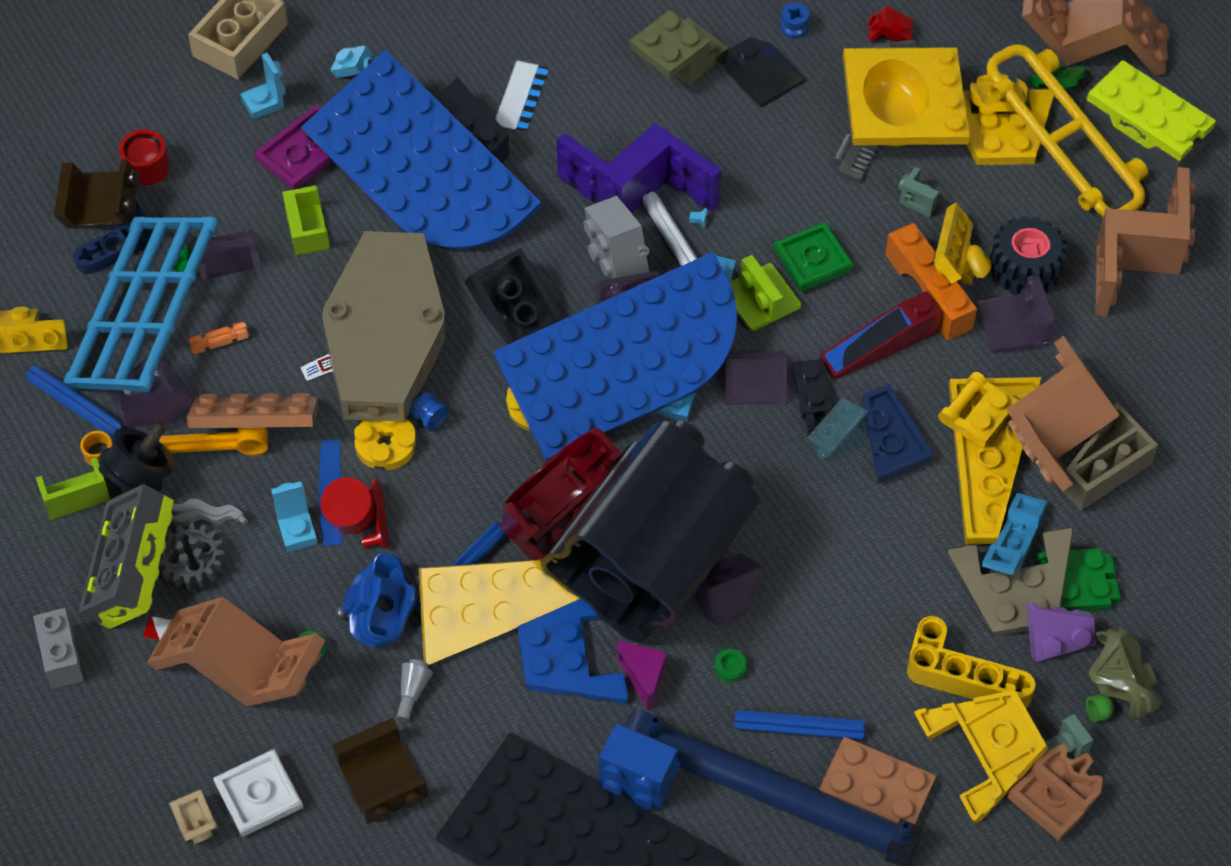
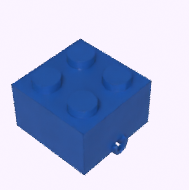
M616 723L599 755V783L602 785V788L628 797L636 805L644 809L653 808L660 811L681 766V761H677L678 749Z

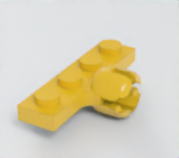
M957 202L947 207L934 265L938 273L943 277L946 276L951 284L960 279L962 283L972 285L974 284L972 282L974 276L983 279L990 272L992 267L991 260L981 247L974 244L971 245L970 238L973 223Z

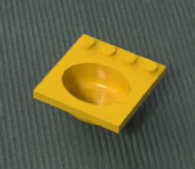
M844 48L843 64L853 145L901 147L906 145L968 144L970 135L957 48Z

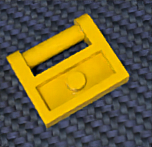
M973 372L967 379L968 384L949 407L942 409L938 418L949 428L980 447L985 448L1010 417L1007 408L1019 400L988 382L981 373ZM976 392L982 394V399L965 420L958 416Z

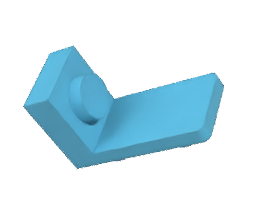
M268 53L262 54L266 83L241 93L242 102L253 120L285 108L283 96L286 95V90L280 80V77H283V72L278 61H272Z
M301 481L295 483L288 482L272 489L277 521L286 551L291 552L316 545L317 538L308 512L303 483Z

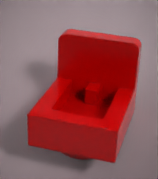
M886 5L869 19L868 40L874 42L881 35L895 42L911 40L914 20Z

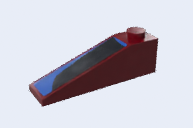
M925 291L900 302L820 354V359H823V364L834 380H837L938 334L942 312L928 292Z

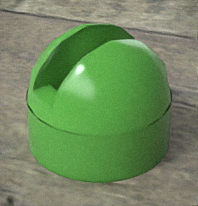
M1094 695L1087 698L1086 711L1091 721L1100 722L1111 716L1114 711V703L1109 697Z

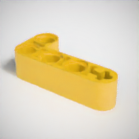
M928 616L920 621L907 666L908 677L913 682L970 699L1010 690H1020L1022 692H1017L1025 708L1029 706L1035 690V680L1028 672L944 649L947 634L945 622L936 616ZM925 634H933L937 638L930 639L926 637ZM923 661L928 663L930 666L923 667L918 665L916 662ZM956 670L961 675L955 676L950 674L948 671ZM987 679L990 680L993 684L987 685L982 683L980 680Z

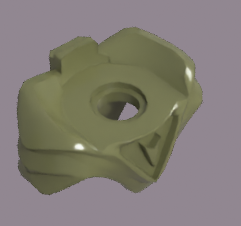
M1118 627L1117 630L1108 629L1107 631L1096 632L1098 640L1106 645L1099 658L1089 669L1090 679L1097 684L1101 695L1130 702L1128 719L1131 723L1136 719L1144 718L1148 713H1154L1161 705L1162 700L1152 689V686L1156 685L1157 679L1150 663L1142 664L1139 642L1129 630L1123 627Z

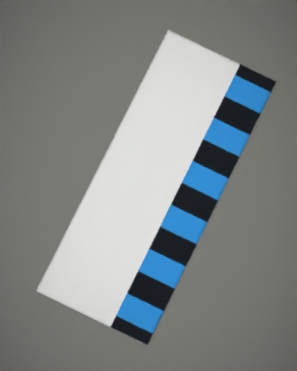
M516 61L495 119L501 127L527 132L549 67Z

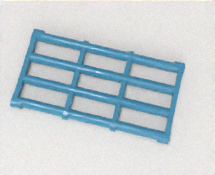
M133 218L128 236L113 271L109 273L107 285L91 321L87 324L85 336L70 371L65 375L63 383L72 389L150 391L155 380L154 375L170 336L174 334L175 324L191 285L195 283L197 278L196 273L210 239L215 234L220 221L217 218ZM143 229H154L137 270L126 271ZM177 229L160 272H149L166 230ZM201 229L184 272H173L190 230ZM131 282L115 322H104L120 283ZM144 283H155L139 322H128ZM168 283H179L163 323H152ZM109 333L91 378H80L98 334ZM133 333L115 379H104L122 334ZM158 334L139 380H129L128 378L146 335Z

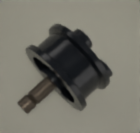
M157 420L148 434L133 428L117 429L111 439L112 446L104 449L98 458L99 472L121 487L124 493L142 484L159 492L162 488V478L169 476L175 468L173 456L159 442L161 435L167 429L166 423Z

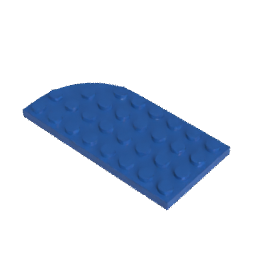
M386 49L301 127L303 132L405 233H424L427 246L432 245L446 248L448 251H467L470 248L488 243L492 245L515 232L543 206L541 201Z
M713 251L493 351V356L545 462L573 440L592 429L599 428L605 435L674 404L704 387L714 378L731 350L737 323L735 297L729 280Z

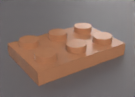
M843 737L819 790L898 823L901 818L916 824L935 782L936 775L847 737Z

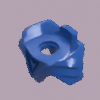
M383 552L378 553L367 568L359 572L354 578L352 586L343 597L342 611L349 615V631L351 635L368 646L381 648L399 640L405 622L416 605L415 587L407 582L400 558ZM378 597H385L390 600L392 604L391 611L386 612L378 608L376 604Z

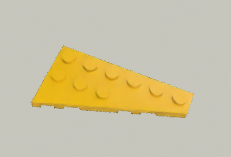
M1041 377L986 378L988 382L1018 400L1039 387ZM968 378L950 379V403L955 400L968 384ZM976 392L958 416L965 420L982 399L983 395ZM1011 416L985 448L980 447L954 431L965 545L995 544L999 537L1023 449L1022 444L1015 436V432L1008 424L1012 420Z
M541 560L419 568L424 662L430 665L513 630L526 622L580 598L568 592L550 577L542 568Z

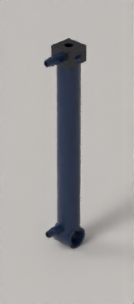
M638 709L633 710L625 725L628 729L678 749L677 761H681L680 768L883 853L886 855L885 861L897 866H908L912 859L923 827L901 818L897 823L668 727L662 724L660 717L654 716L649 712Z

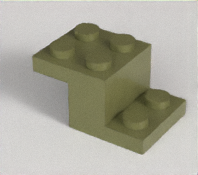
M670 10L629 40V48L664 76L671 79L676 75L688 86L727 57L729 49L689 17L683 21Z

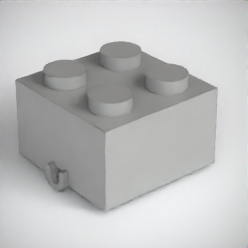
M617 196L584 208L586 220L583 221V225L591 243L587 246L588 252L593 261L599 262L603 274L606 277L610 276L616 285L648 274L647 255L649 254V248L644 244L642 225Z

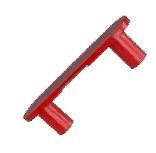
M375 478L372 479V486L367 488L375 501L377 533L362 537V544L364 548L381 544L382 548L386 549L389 547L384 494L379 480Z

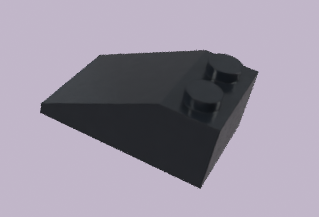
M521 247L469 275L464 282L478 307L506 345L563 320Z

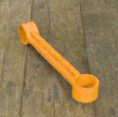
M266 427L238 428L236 432L161 436L159 442L170 453L238 450L242 454L255 456L267 451L268 430ZM92 431L81 440V451L85 461L91 466L90 459L97 457L98 460L101 454L87 453L91 446L97 443L107 444V448L112 446L110 436L103 431Z

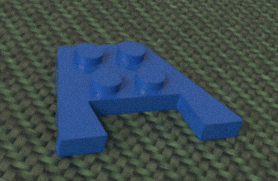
M578 599L518 626L526 690L568 696V694L587 696L588 700L599 701L600 699L615 701V704L627 705L628 696L624 673L589 676L581 623L602 619L582 599Z

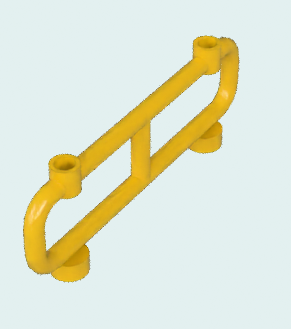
M1019 44L1008 46L994 54L987 63V74L993 83L989 87L991 95L996 100L1005 97L1082 193L1078 197L1080 206L1086 211L1094 208L1102 217L1104 216L1105 209L1109 208L1104 203L1099 189L1091 187L1057 144L1082 129L1133 192V199L1118 209L1137 211L1145 200V190L1140 182L1148 177L1147 166L1139 158H1134L1126 164L1121 160L1052 75L1051 72L1059 68V60L1056 54L1050 49H1045L1036 55L1029 47ZM1013 56L1023 57L1074 120L1049 134L1016 94L1012 81L1007 77L1003 78L998 71V66Z

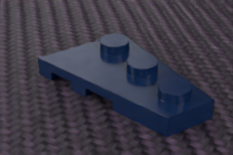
M890 384L862 395V406L878 483L933 461V452Z

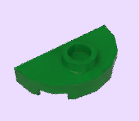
M1084 65L1070 68L1068 66H1059L1058 69L1051 72L1064 89L1074 87L1078 84V80L1083 81L1085 79ZM1037 73L1029 74L1030 84L1034 87L1039 88L1040 85L1045 84Z

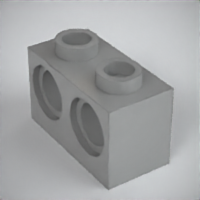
M62 608L33 616L44 670L52 690L83 682L84 678L74 633L66 609Z

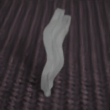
M190 499L182 504H173L172 508L174 513L179 514L173 515L172 521L174 524L187 526L201 519L215 525H220L231 519L244 525L248 522L243 512L232 505L214 507L201 500Z

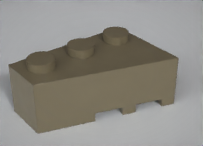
M1116 402L1114 407L1120 416L1095 432L1066 469V473L1073 485L1063 492L1081 511L1153 463L1158 444L1118 402Z

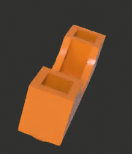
M912 223L889 233L885 252L886 257L900 276L904 274L912 276L923 292L927 291L942 312L939 330L945 339L949 341L973 330L977 308L957 281L951 284L946 276L943 277L938 273L934 265L936 252L917 226Z

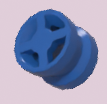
M800 3L786 5L781 15V32L788 38H801L808 31L809 10Z
M425 392L420 395L410 409V415L416 420L421 419L423 426L429 431L438 428L445 421L449 413V407L444 403H438L436 396L431 392Z

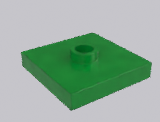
M826 222L773 243L774 252L800 292L853 271V263Z

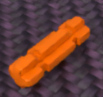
M241 321L232 324V328L225 326L205 332V336L202 337L200 334L189 338L191 350L194 354L204 352L207 347L211 350L233 343V339H237V341L247 339L249 337L247 326Z

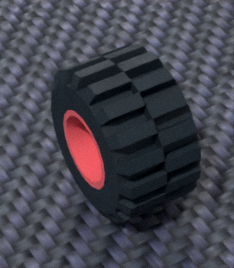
M1021 216V220L1013 218L1009 220V224L1003 223L1000 226V230H997L994 235L990 254L992 266L990 272H993V279L1000 281L999 286L1003 289L1009 288L1010 293L1016 294L1019 292L1022 293V296H1029L1030 293L1038 296L1042 294V291H1051L1053 286L1058 285L1063 275L1068 252L1065 235H1061V230L1058 227L1053 228L1051 222L1048 220L1045 222L1040 221L1039 217L1028 219V216Z

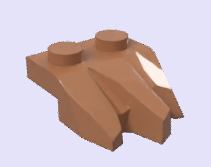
M1064 743L1048 750L1034 763L1031 771L1009 792L1007 797L1058 841L1083 818L1101 794L1103 777L1099 775L1089 776L1086 774V771L1093 763L1088 752L1075 759H1069L1066 756L1068 749Z

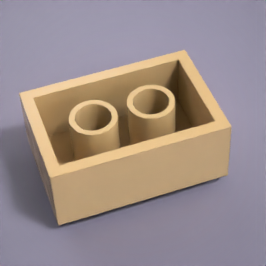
M220 0L188 34L192 56L238 80L288 25L285 3L281 0Z

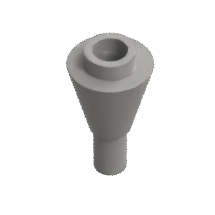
M410 659L409 663H402V700L397 713V718L400 720L409 721L414 702L417 701L433 674L428 669L429 665L423 661Z

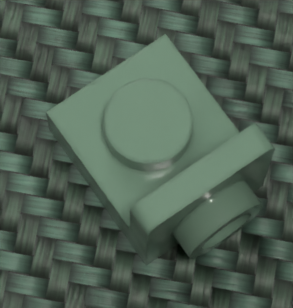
M914 167L909 175L905 174L900 181L898 190L901 191L899 203L931 217L936 210L939 191L932 189L926 184L919 183L921 169Z
M1073 714L1063 720L1058 735L1045 743L1049 748L1048 750L1064 743L1068 749L1066 756L1069 759H1075L1086 752L1089 753L1093 739Z

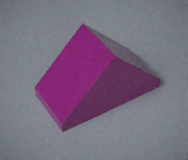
M624 641L617 643L616 659L646 709L653 708L666 668V653Z

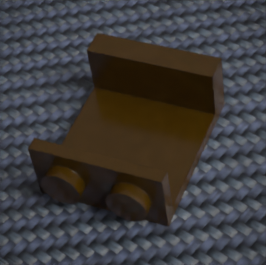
M121 159L119 171L83 173L73 162L62 163L54 217L66 228L130 225L132 215L136 211L135 195L136 188L140 184L139 172L127 159Z
M393 717L332 744L335 760L367 824L374 821H384L391 817L393 812L404 807H415L424 798L428 797L427 783L424 777H419L400 740L399 728Z

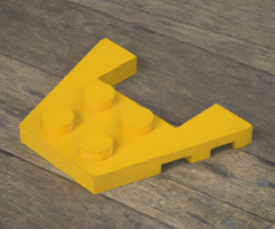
M1050 89L1028 90V108L1045 128L1054 94ZM963 90L970 135L966 146L976 165L1034 164L1040 141L1017 113L972 114L969 90Z
M1015 690L973 698V701L954 704V702L943 704L942 707L929 710L923 708L914 712L929 740L960 724L987 772L988 780L959 795L975 824L983 820L1049 749Z

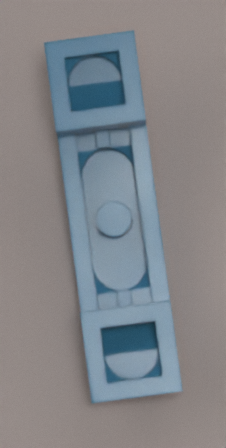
M1020 493L1016 494L1009 508L1007 521L995 545L991 544L983 560L982 567L1010 575H1015L1020 570L1036 537L1047 501Z

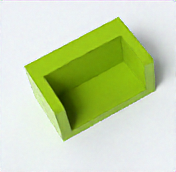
M317 186L282 192L295 256L330 249Z
M97 457L90 459L94 471L45 487L42 475L35 477L50 521L111 500L104 477L98 470L99 463Z

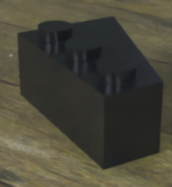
M456 77L436 99L503 163L509 157L508 133L464 83Z

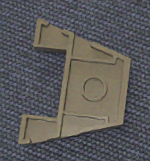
M1071 528L1043 533L1048 563L1020 568L1015 575L1003 572L982 575L976 545L948 550L951 562L956 567L964 585L969 590L994 637L1029 631L1027 603H1036L1039 607L1053 609V606L1061 607L1066 571L1069 564L1070 547L1073 541Z

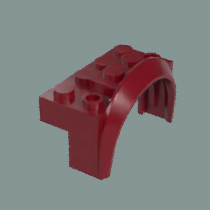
M599 428L582 434L544 463L507 498L502 507L503 521L498 526L529 560H541L622 452ZM568 467H573V469L585 480V485L572 473V471Z

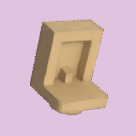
M201 789L169 803L185 841L192 838L193 843L196 844L213 836L211 830L216 828L217 825L213 820Z

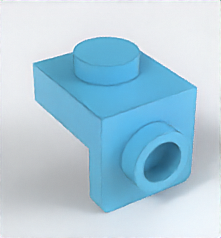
M366 45L344 48L336 55L330 71L336 78L358 75L376 57Z

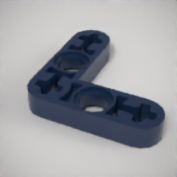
M135 199L136 211L132 216V220L134 217L148 218ZM130 225L119 226V228L79 246L73 256L77 269L81 273L92 274L116 263L122 247L111 251L107 249V246L112 242H120L124 245ZM143 229L142 233L145 235L140 236L133 254L146 248L154 229ZM102 249L103 256H101L100 251L98 252V250ZM85 257H89L90 259H93V260H91V261L88 262V261H87L86 259H84V258H85Z

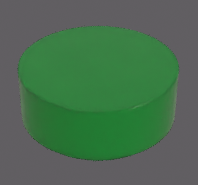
M725 649L716 656L714 671L720 680L727 683H735L745 676L747 660L743 653L736 649Z

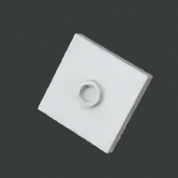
M274 749L213 778L242 837L303 808V804Z

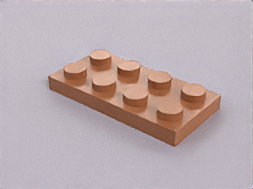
M237 393L230 395V397L218 398L216 394H203L199 398H195L187 415V427H313L319 408L318 396H310L309 393L292 394V397H279L277 393H265L261 397H249L248 394Z

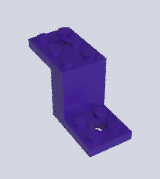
M654 123L609 163L603 161L565 132L557 138V175L565 184H570L580 191L581 195L587 200L599 203L617 196L627 209L633 213L642 205L645 194L656 192L669 181L675 189L682 190L697 205L704 206L711 212L720 205L722 170L657 123Z

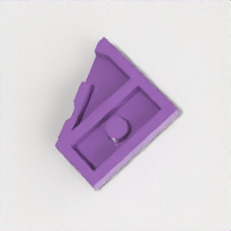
M1027 603L1031 656L1036 662L1096 645L1095 622L1090 612L1081 610L1068 611L1065 608L1053 606V609L1039 607L1036 603Z

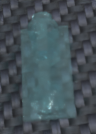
M842 398L806 440L816 445L815 454L819 458L825 459V457H830L850 432L859 425L868 411Z

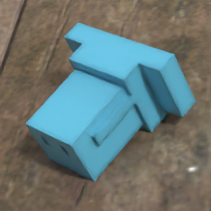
M707 208L700 212H690V223H697L705 228L708 219Z

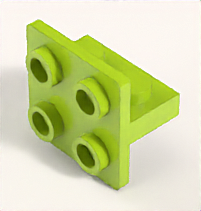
M753 255L742 259L739 278L732 280L730 285L735 297L737 314L749 331L753 332L801 308V302L773 264L768 263L761 267Z

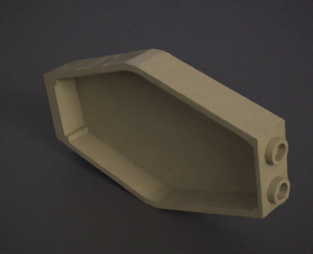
M364 231L323 308L324 336L343 419L405 422L445 342V312L424 233Z

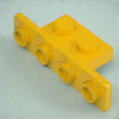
M16 307L12 310L0 311V353L67 349L68 341L64 320L39 321L38 309H29L28 307Z

